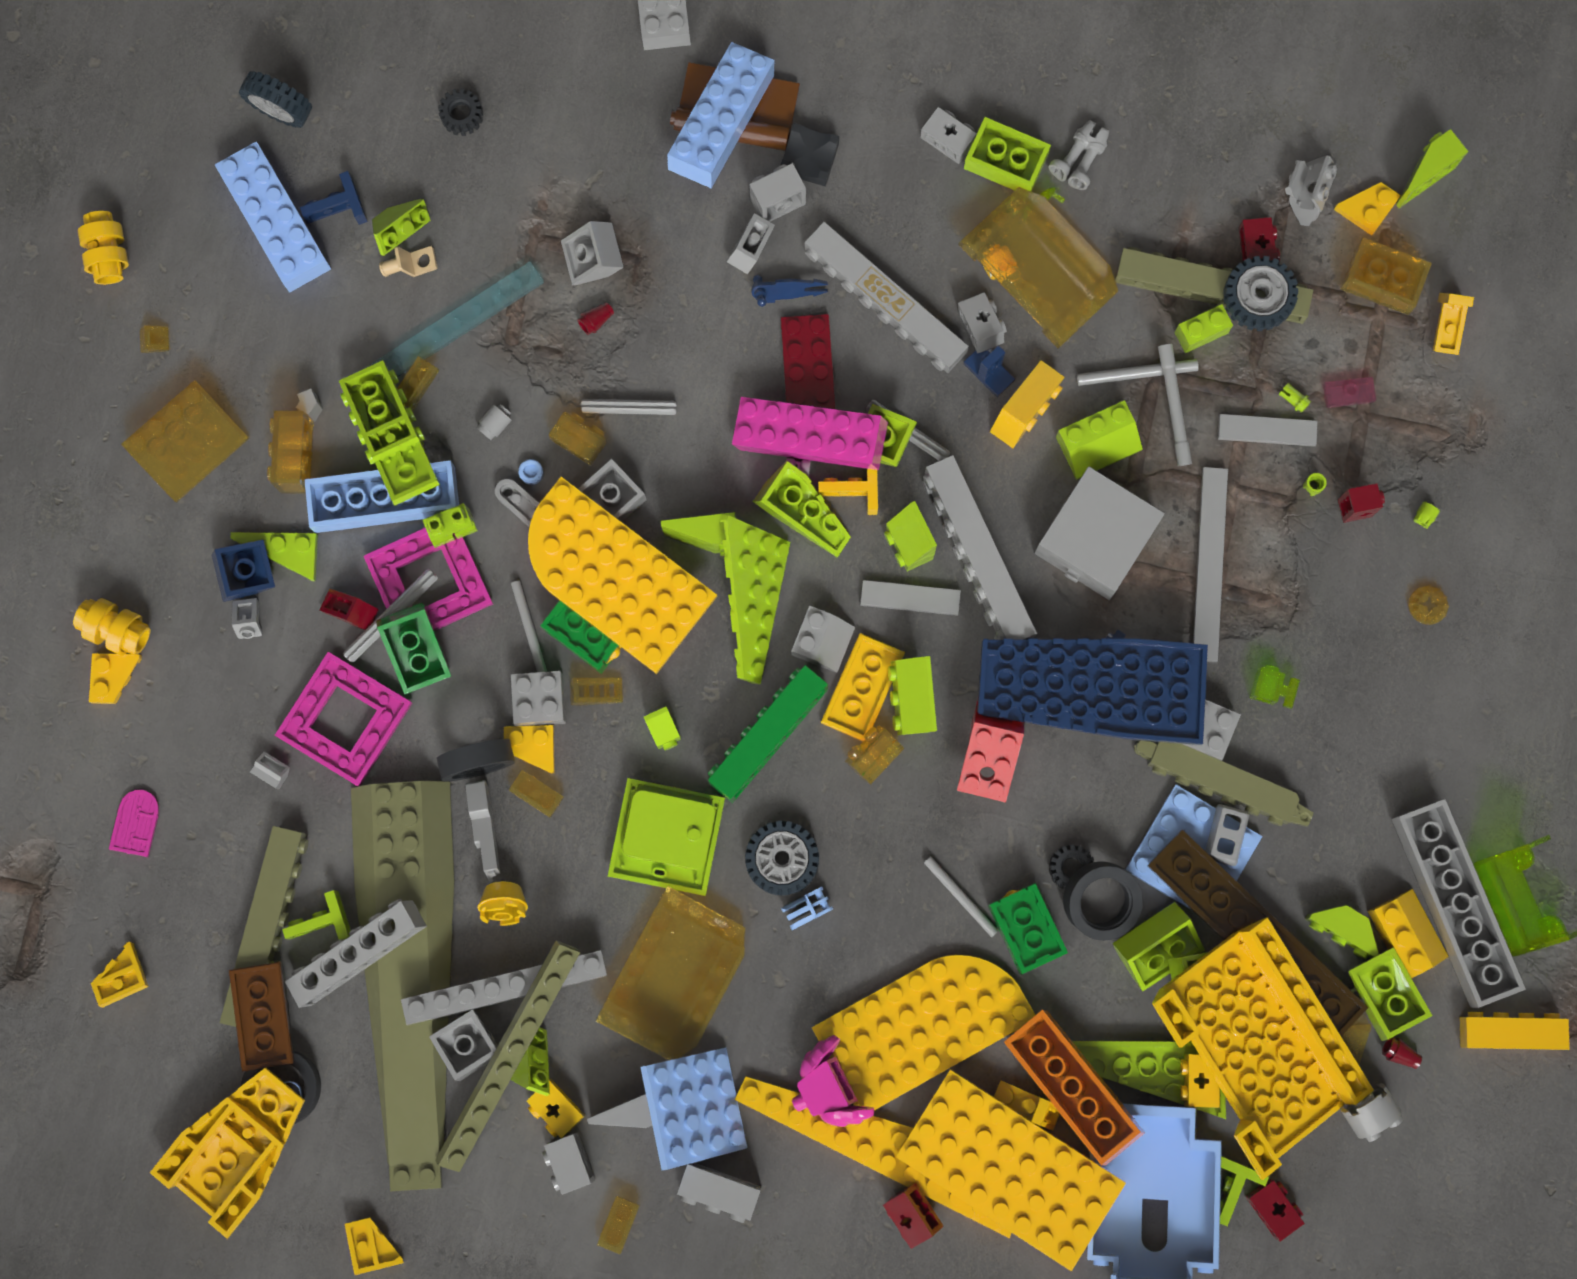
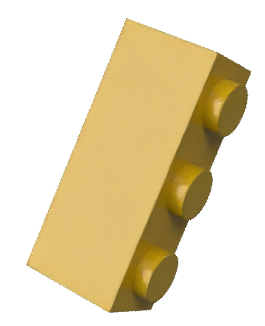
M1413 889L1367 911L1386 948L1389 950L1394 947L1411 978L1435 967L1449 957Z

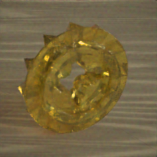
M1431 585L1418 588L1409 599L1411 615L1415 620L1426 625L1440 622L1446 616L1449 608L1447 596L1443 594L1440 588H1435ZM1429 596L1431 603L1438 605L1433 607L1430 612L1427 606L1421 605V603L1428 601Z

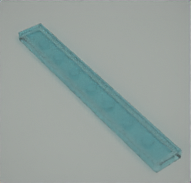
M528 262L369 366L383 360L388 370L393 369L397 377H399L536 289L544 281L532 263Z

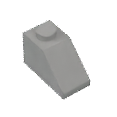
M754 213L732 250L727 263L748 274L757 262L775 225Z

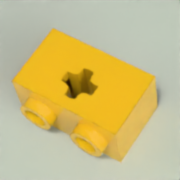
M1185 1054V1059H1181L1180 1063L1181 1075H1184V1085H1181L1180 1099L1184 1101V1106L1220 1108V1087L1200 1055ZM1199 1073L1200 1078L1205 1080L1204 1083L1200 1084V1089L1199 1084L1194 1083V1078H1198Z
M549 1079L550 1094L545 1096L535 1092L527 1100L530 1105L528 1110L537 1119L540 1117L544 1119L547 1123L545 1128L552 1136L557 1137L559 1135L560 1138H563L586 1115L552 1079ZM550 1104L552 1106L559 1105V1116L556 1114L551 1116L549 1114L551 1111Z

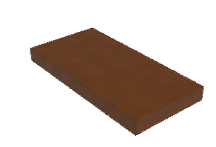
M281 962L229 970L242 1072L294 1063Z

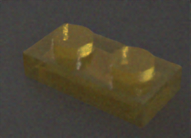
M419 356L397 388L403 389L408 400L404 404L407 407H411L412 410L416 408L439 372L437 367Z
M524 770L520 772L509 789L510 792L550 818L564 799L562 795Z
M616 1196L597 1245L621 1255L640 1205Z

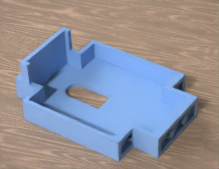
M1122 1103L1146 1133L1107 1165H1101L1090 1152V1159L1124 1180L1126 1184L1089 1242L1087 1260H1094L1093 1265L1109 1266V1262H1113L1111 1279H1193V1268H1198L1199 1273H1213V1269H1219L1222 1140L1196 1139L1195 1107ZM1143 1199L1168 1200L1167 1244L1162 1250L1157 1252L1148 1250L1142 1243Z

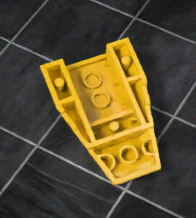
M264 1068L215 1108L203 1115L193 1125L181 1132L151 1170L150 1174L168 1189L175 1186L178 1187L212 1216L208 1223L228 1239L261 1198L305 1100L269 1069Z

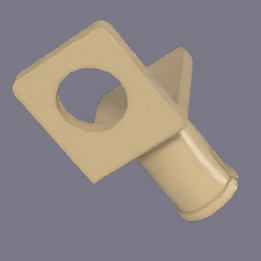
M431 246L411 253L400 247H395L396 257L379 263L380 271L385 277L400 271L416 277L437 269L434 248ZM427 254L430 262L426 267L422 268L419 265V258Z

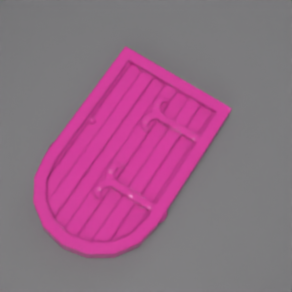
M134 790L122 798L112 833L110 850L149 857L159 817V804L152 793L145 790Z

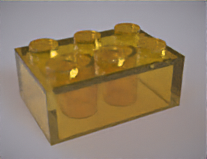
M1363 237L1356 246L1340 290L1409 315L1417 305L1432 263Z
M274 411V418L270 419V432L273 433V440L269 442L268 452L272 460L271 466H268L267 478L280 493L306 494L305 479H311L314 423L304 411Z

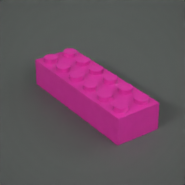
M741 397L732 445L741 451L879 470L888 422L879 415Z

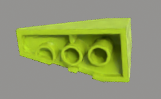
M788 461L765 482L753 500L755 504L835 557L840 555L851 538L836 515L828 508L821 494H818L813 487L809 477Z

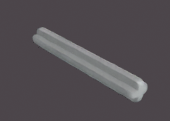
M582 399L581 411L583 413L675 415L677 403L676 401Z
M876 400L870 401L866 407L867 412H869L872 404L887 409ZM914 428L909 439L910 442L938 461L949 457V450L917 428Z

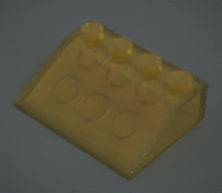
M194 380L121 445L177 503L242 446L249 437L206 390Z

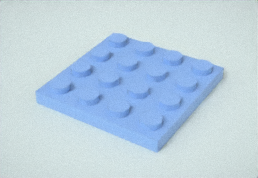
M1174 785L1126 866L1125 871L1193 911L1147 865L1180 830H1184L1205 851L1216 808L1180 786ZM1225 815L1223 826L1237 831L1240 823ZM1246 827L1237 865L1230 866L1220 862L1217 863L1237 881L1263 836ZM1220 838L1217 850L1218 852L1231 855L1235 844L1232 840Z
M726 1048L640 1067L662 1170L676 1168L747 1148L738 1101L735 1100L736 1091Z

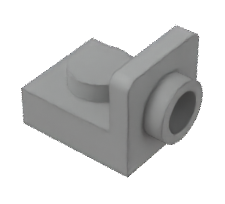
M257 598L238 600L232 603V627L239 639L262 636V629L259 625V602Z

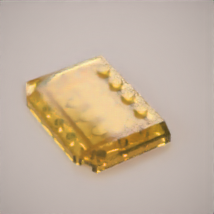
M1020 187L958 244L974 262L978 260L1043 328L1041 332L1058 349L1118 292L1110 265L1045 197Z
M667 886L595 1021L668 1060L680 1058L698 1045L744 958L745 927Z

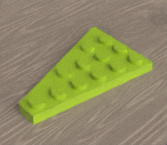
M721 515L720 522H724L726 539L722 540L725 551L726 578H730L732 594L728 595L731 606L732 632H736L738 647L734 649L737 660V678L753 684H761L790 542L729 515Z

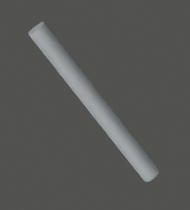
M514 581L511 583L537 673L547 672L521 582Z
M932 857L924 862L990 937H993L999 930Z

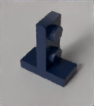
M348 171L339 174L345 189L344 192L331 193L328 195V198L311 200L305 206L300 207L302 215L308 224L348 209H352L359 225L368 222L354 181Z
M1000 346L994 350L990 348L980 353L975 351L964 361V365L997 398L1015 381V378L1002 366L1006 352Z

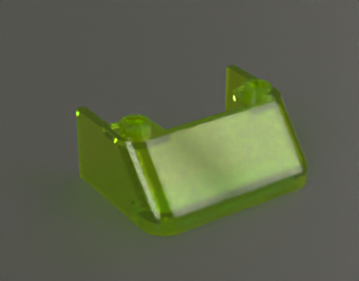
M1550 835L1514 846L1473 864L1512 956L1526 954L1577 937V928L1567 931L1559 917L1555 915L1542 917L1523 874V870L1532 867L1535 861L1531 848L1550 840Z

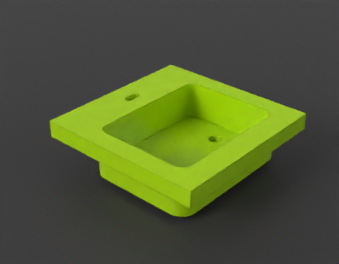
M627 778L607 877L706 896L725 798ZM655 870L663 871L664 874L656 875Z

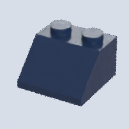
M264 540L219 548L213 551L211 556L223 602L249 597L275 588Z

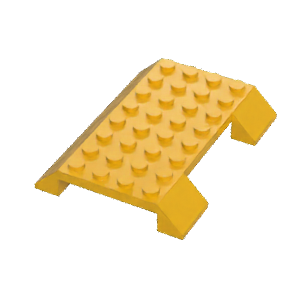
M1268 918L1261 919L1230 935L1160 988L1152 1002V1005L1178 1047L1182 1048L1189 1041L1193 1043L1240 1119L1234 1137L1261 1180H1264L1282 1165L1278 1159L1341 1107L1345 1104L1357 1105L1374 1091Z

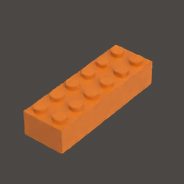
M1041 1010L1004 1041L1005 1045L1101 1165L1110 1163L1146 1133L1048 1011Z

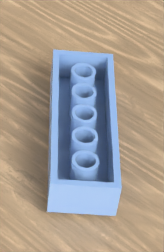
M730 43L667 154L668 170L709 188L713 187L774 77L775 60L736 43Z
M257 141L215 164L289 293L331 270Z
M451 461L430 463L440 485L395 506L378 470L305 479L309 528L315 533L420 520L458 506L459 497L455 466Z

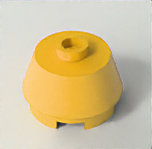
M500 881L485 887L477 908L480 911V919L483 922L488 923L490 919L500 921V926H507L519 923L520 917L525 918L528 905L518 884Z

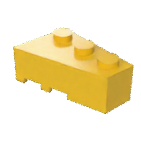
M1040 361L1002 408L990 433L1011 448H1014L1025 432L1032 430L1038 421L1036 419L1039 414L1042 416L1050 406L1048 401L1051 398L1055 400L1063 389L1060 384L1064 376L1043 361Z

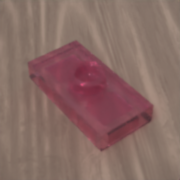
M1373 377L1332 381L1323 384L1326 408L1374 403L1376 401Z

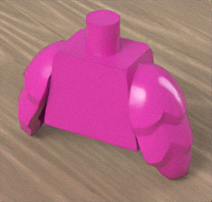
M832 1035L825 1040L819 1041L804 1056L800 1067L802 1080L797 1083L801 1094L793 1097L792 1103L797 1111H802L808 1107L812 1116L820 1115L823 1121L833 1126L844 1127L848 1124H861L863 1120L874 1116V1107L848 1106L858 1100L837 1058L829 1059L840 1041V1038Z

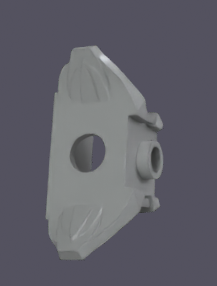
M1326 155L1307 163L1300 160L1295 161L1296 166L1294 171L1290 173L1289 186L1285 188L1286 194L1290 195L1289 203L1300 225L1310 226L1323 210L1337 173V161L1334 159V156ZM1317 182L1313 193H1310L1308 191L1310 184Z

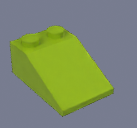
M1451 129L1444 134L1439 132L1429 140L1430 143L1423 148L1424 154L1419 159L1396 204L1398 208L1404 206L1456 169L1469 152Z
M914 501L886 524V532H884L890 546L894 545L897 551L894 554L900 567L904 566L907 572L933 560L937 547Z
M735 512L672 519L661 521L664 536L715 554L720 553V556H725L722 540L726 539L724 522H720L721 515L736 517Z
M1394 947L1348 971L1361 1001L1368 1007L1366 1013L1381 1041L1388 1040L1433 1016Z

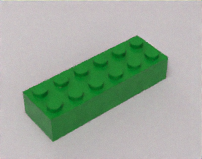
M806 665L802 669L797 667L788 678V686L786 688L781 686L772 697V705L769 708L765 705L756 716L758 720L753 727L749 724L741 733L742 740L736 746L733 743L725 752L724 756L726 759L721 765L716 763L709 771V784L732 804L828 691V684Z

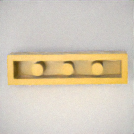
M1468 1012V1017H1460V1048L1570 1050L1569 1019H1560V1014L1544 1013V1018H1534V1013H1518V1018H1509V1013L1493 1012V1017H1484L1483 1012Z

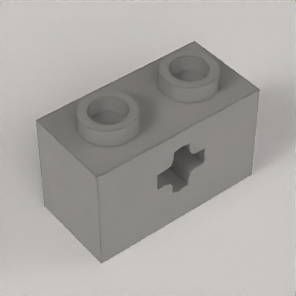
M938 107L921 129L920 138L960 164L969 152L977 133L969 124L959 122L952 112L948 110L943 111Z
M985 292L958 303L959 317L977 353L1004 343V333L1007 332L1006 326L1002 319L998 320L995 314L997 313L996 306L992 299L988 300Z

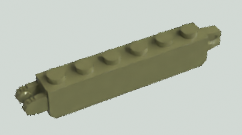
M1142 740L1134 745L1135 754L1149 760L1147 765L1152 767V772L1164 777L1166 774L1176 777L1175 782L1184 786L1192 784L1199 787L1198 791L1207 796H1212L1213 794L1222 797L1221 801L1231 806L1241 805L1245 807L1244 811L1249 812L1251 815L1258 816L1262 814L1268 817L1267 821L1274 825L1282 826V824L1293 823L1307 827L1313 817L1314 812L1299 804L1300 799L1297 793L1188 746L1167 742H1157L1155 744Z

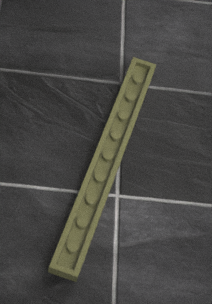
M557 940L555 941L435 1160L438 1166L457 1172L461 1171L580 954L577 948Z

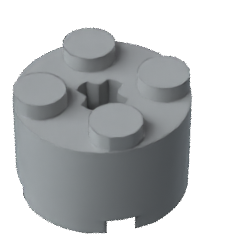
M1383 1083L1376 1084L1378 1089L1371 1092L1357 1105H1348L1346 1109L1341 1107L1342 1114L1356 1136L1361 1139L1366 1138L1368 1142L1378 1139L1382 1135L1381 1132L1388 1127L1394 1128L1403 1121L1401 1109Z

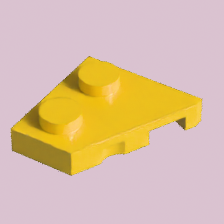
M1380 182L1338 203L1334 210L1372 236L1401 195Z
M92 653L89 702L116 704L122 694V689L132 677L130 676L137 663H140L142 660V656L139 654H125L121 656L119 654Z
M553 725L504 727V739L510 740L514 757L551 774L555 773Z
M132 942L126 943L123 946L125 949L115 960L112 959L106 965L104 972L91 982L98 1006L101 1008L149 987Z
M370 1217L345 1223L354 1275L404 1263L403 1258Z

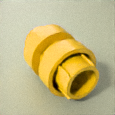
M93 211L83 216L84 225L78 228L80 246L88 249L82 254L85 272L93 274L96 284L106 285L122 281V270L129 266L126 249L118 247V245L124 242L122 225L119 222L113 221L112 213L109 211Z
M103 598L97 601L92 599L84 600L78 607L73 620L74 627L81 631L82 638L97 645L106 640V648L121 656L127 652L132 655L139 654L144 649L150 636V627L142 622L141 615L128 609H124L118 614L117 604Z

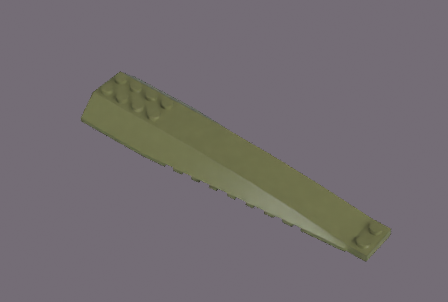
M446 781L369 784L351 788L354 887L359 927L369 924L368 920L378 913L383 914L389 910L388 905L398 899L402 901L413 900L427 925L420 932L364 969L387 1162L389 1164L390 1192L442 1188V1167L438 1166L435 1160L444 1145L447 1066L429 1037L448 1025L449 1015L407 1026L401 999L451 987L450 967L452 961L451 942L453 936L452 917L455 886L451 784ZM392 920L391 927L393 930L395 929L394 920ZM373 933V935H372V941H373V943L375 944L376 937H375V934Z

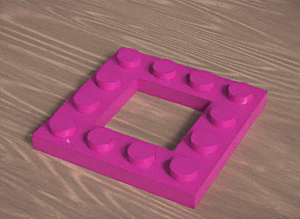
M424 528L363 556L387 609L406 591L397 569L442 550L460 591L425 607L434 631L491 606L493 602L464 538L457 539L455 533H453L454 541L434 548L427 530Z
M327 652L275 736L359 787L411 707L412 702L330 652ZM337 686L377 710L351 752L311 729Z

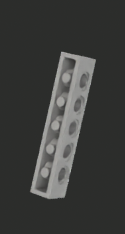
M398 899L388 905L389 910L383 914L378 913L368 920L370 923L366 926L353 929L349 933L350 937L333 943L330 946V951L313 957L310 965L294 970L292 972L293 976L285 981L298 1007L314 1005L427 927L413 900L402 901ZM392 920L395 922L394 930L391 927ZM373 933L375 934V937H376L375 944H374L373 941H372V935H373ZM354 947H355V949H356V956H355V957H354V955H353V948H354ZM334 961L337 963L336 970L334 969ZM315 974H316L317 977H318V982H317V983L315 982V978H314V977H315Z

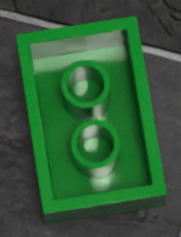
M423 602L376 620L377 629L404 694L451 677L449 666Z

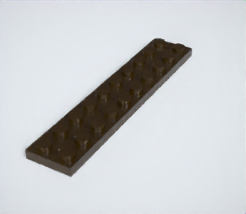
M1180 830L1147 865L1157 877L1223 940L1261 919L1268 918L1340 1036L1368 1009L1352 991L1184 830Z

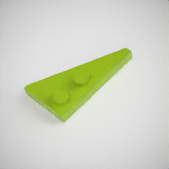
M231 532L230 538L239 544L264 540L268 559L311 581H316L318 541L316 533Z

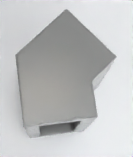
M312 389L297 394L299 403L296 408L303 416L315 422L323 409L318 396Z
M263 752L255 761L250 773L274 788L280 789L288 777L290 767L268 753Z

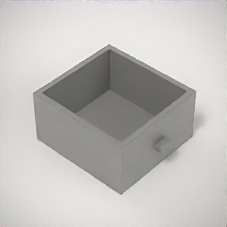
M1088 467L1034 554L1063 571L1064 575L1073 582L1077 583L1079 581L1110 600L1165 513Z

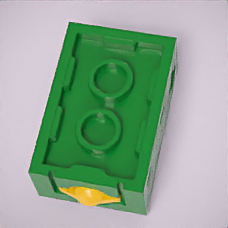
M561 601L557 603L540 625L546 633L600 674L604 672L613 659L620 655L622 648Z
M1036 883L1022 890H1010L1001 900L988 905L1020 975L1068 953Z

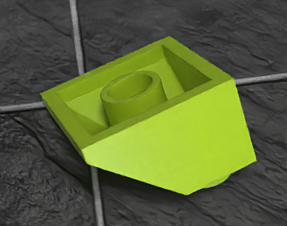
M872 404L868 414L882 416L888 422L880 463L897 467L917 422Z

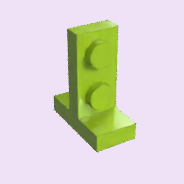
M332 890L324 893L330 913H327V910L312 914L313 919L303 921V918L289 922V927L282 929L285 939L291 940L331 925L335 926L339 940H346L350 937L351 929L339 891Z
M1221 1156V1168L1232 1172L1231 1176H1227L1223 1183L1222 1191L1225 1192L1220 1201V1224L1228 1227L1246 1178L1266 1186L1269 1176L1261 1180L1255 1170Z

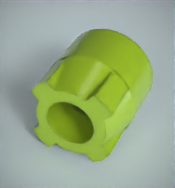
M1313 473L1306 479L1303 488L1310 493V496H1315L1325 489L1327 484L1326 478L1320 473ZM1310 482H1315L1317 489H1313L1310 486Z
M1422 502L1413 521L1428 529L1437 518L1440 510L1430 503Z

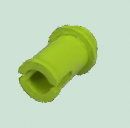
M1287 383L1283 391L1279 393V396H1282L1295 407V411L1303 412L1311 403L1308 395L1304 396L1290 383Z

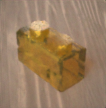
M563 412L557 424L554 425L548 435L550 440L591 466L606 445L607 441L603 436L605 433L594 425L590 428L583 424L585 420L578 414L572 412L569 415Z
M879 725L876 728L872 727L866 732L865 740L859 746L855 745L847 754L848 758L845 760L858 776L870 785L904 750V747L885 728Z

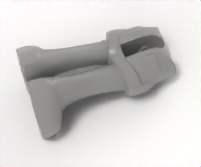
M1088 120L1081 128L1077 129L1073 137L1075 142L1064 160L1054 159L1048 167L1058 180L1065 181L1081 152L1086 150L1079 166L1068 179L1069 186L1079 190H1085L1089 186L1090 178L1087 176V171L1096 155L1102 154L1106 149L1110 132L1102 127L1095 138L1090 135H1092L1096 123Z

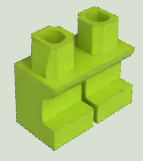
M464 503L423 519L434 548L454 541L453 533L459 539L478 531L470 509Z

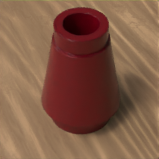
M605 302L581 313V317L577 319V322L587 335L595 334L614 314V311Z
M1392 1037L1388 1039L1382 1048V1055L1386 1056L1388 1061L1412 1067L1413 1069H1417L1422 1062V1056L1400 1038Z

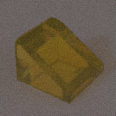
M144 325L140 329L141 353L169 351L168 327Z

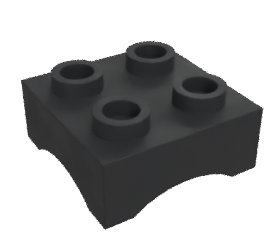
M794 123L781 165L785 164L788 166L793 163L801 180L826 187L839 146L840 136L817 132Z

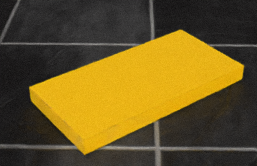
M860 633L821 724L866 743L892 684V681H889L888 666H891L892 661L903 659L905 652Z

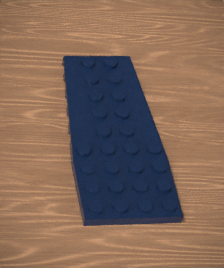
M984 639L981 644L977 714L1129 740L1202 745L1204 738L1208 645L1145 639Z

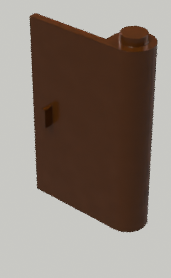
M688 62L680 106L677 107L676 111L672 110L670 125H674V130H682L716 67ZM773 78L738 142L786 151L800 83Z

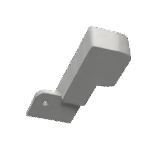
M482 780L466 783L465 786L469 815L472 820L474 843L477 849L481 848L483 871L491 882L493 877L500 874L490 790L487 782Z

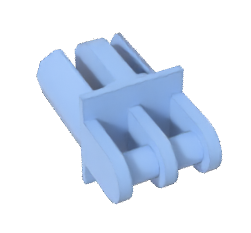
M823 887L781 908L782 912H786L806 902L807 906L786 916L789 921L808 911L811 912V915L790 925L791 930L834 909L833 906H829L827 902L828 897H825L822 893ZM815 894L818 901L811 904L808 897ZM820 904L823 911L816 914L813 907Z

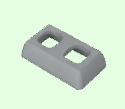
M1222 804L1217 805L1205 849L1216 862L1230 866L1237 865L1250 816L1249 812ZM1226 814L1240 817L1241 821L1237 831L1223 826ZM1220 838L1234 842L1235 845L1231 855L1218 852L1217 846Z

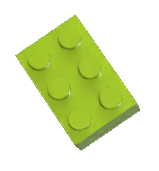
M985 117L965 159L964 169L1029 197L1048 157L1051 145Z

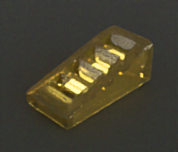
M573 678L570 681L571 705L623 702L622 678ZM609 684H614V697H610ZM590 685H593L594 697L589 695ZM599 685H603L604 697H600ZM579 686H583V697H579Z

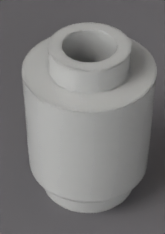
M493 404L479 420L480 424L477 429L488 439L492 440L494 437H498L512 421L509 418L511 412L501 404L498 407Z

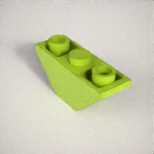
M424 199L389 207L372 219L373 234L381 255L385 256L431 221Z
M1340 906L1308 914L1305 917V920L1310 922L1309 927L1319 933H1323V931L1332 935L1331 940L1343 947L1347 944L1354 948L1353 953L1367 960L1368 957L1374 958L1379 954L1369 918L1349 906Z
M539 1027L510 1080L525 1089L545 1096L550 1094L547 1030Z

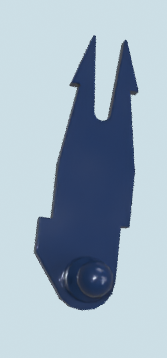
M755 275L753 277L754 284L751 288L752 296L757 300V304L763 307L766 303H775V300L794 299L810 295L814 297L827 293V289H810L807 287L828 285V282L814 278L813 280L779 279L775 280V282H762V277Z

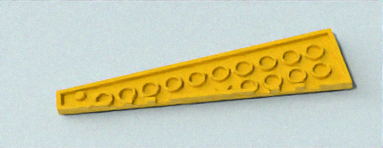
M747 1076L745 1077L735 1098L736 1101L907 1187L916 1182L924 1196L1010 1238L1012 1234L1010 1231L896 1157L913 1130L912 1127L877 1116L865 1119L861 1124H848L844 1127L833 1126L823 1121L820 1115L812 1116L808 1107L802 1111L795 1109L792 1098L801 1093Z

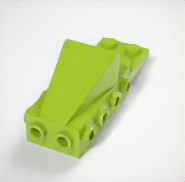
M382 360L339 380L343 390L340 396L345 406H350L351 412L348 413L354 426L358 425L360 429L357 431V435L362 445L366 444L368 450L365 451L366 456L371 464H376L394 506L440 485L423 447L424 435L419 426L414 427L413 422L416 421V417L411 407L406 409L404 403L408 402L403 389H397L396 384L399 383L395 371L393 369L389 371Z

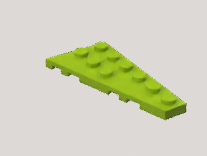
M1072 1041L1100 1077L1184 1105V1101L1180 1099L1181 1085H1184V1075H1181L1180 1063L1181 1059H1185V1054L1199 1055L1192 1042H1188L1182 1048H1179L1175 1041ZM1199 1073V1077L1194 1078V1083L1199 1084L1200 1089V1084L1204 1083L1205 1080L1200 1078ZM1221 1089L1220 1108L1195 1107L1197 1110L1226 1119V1097Z

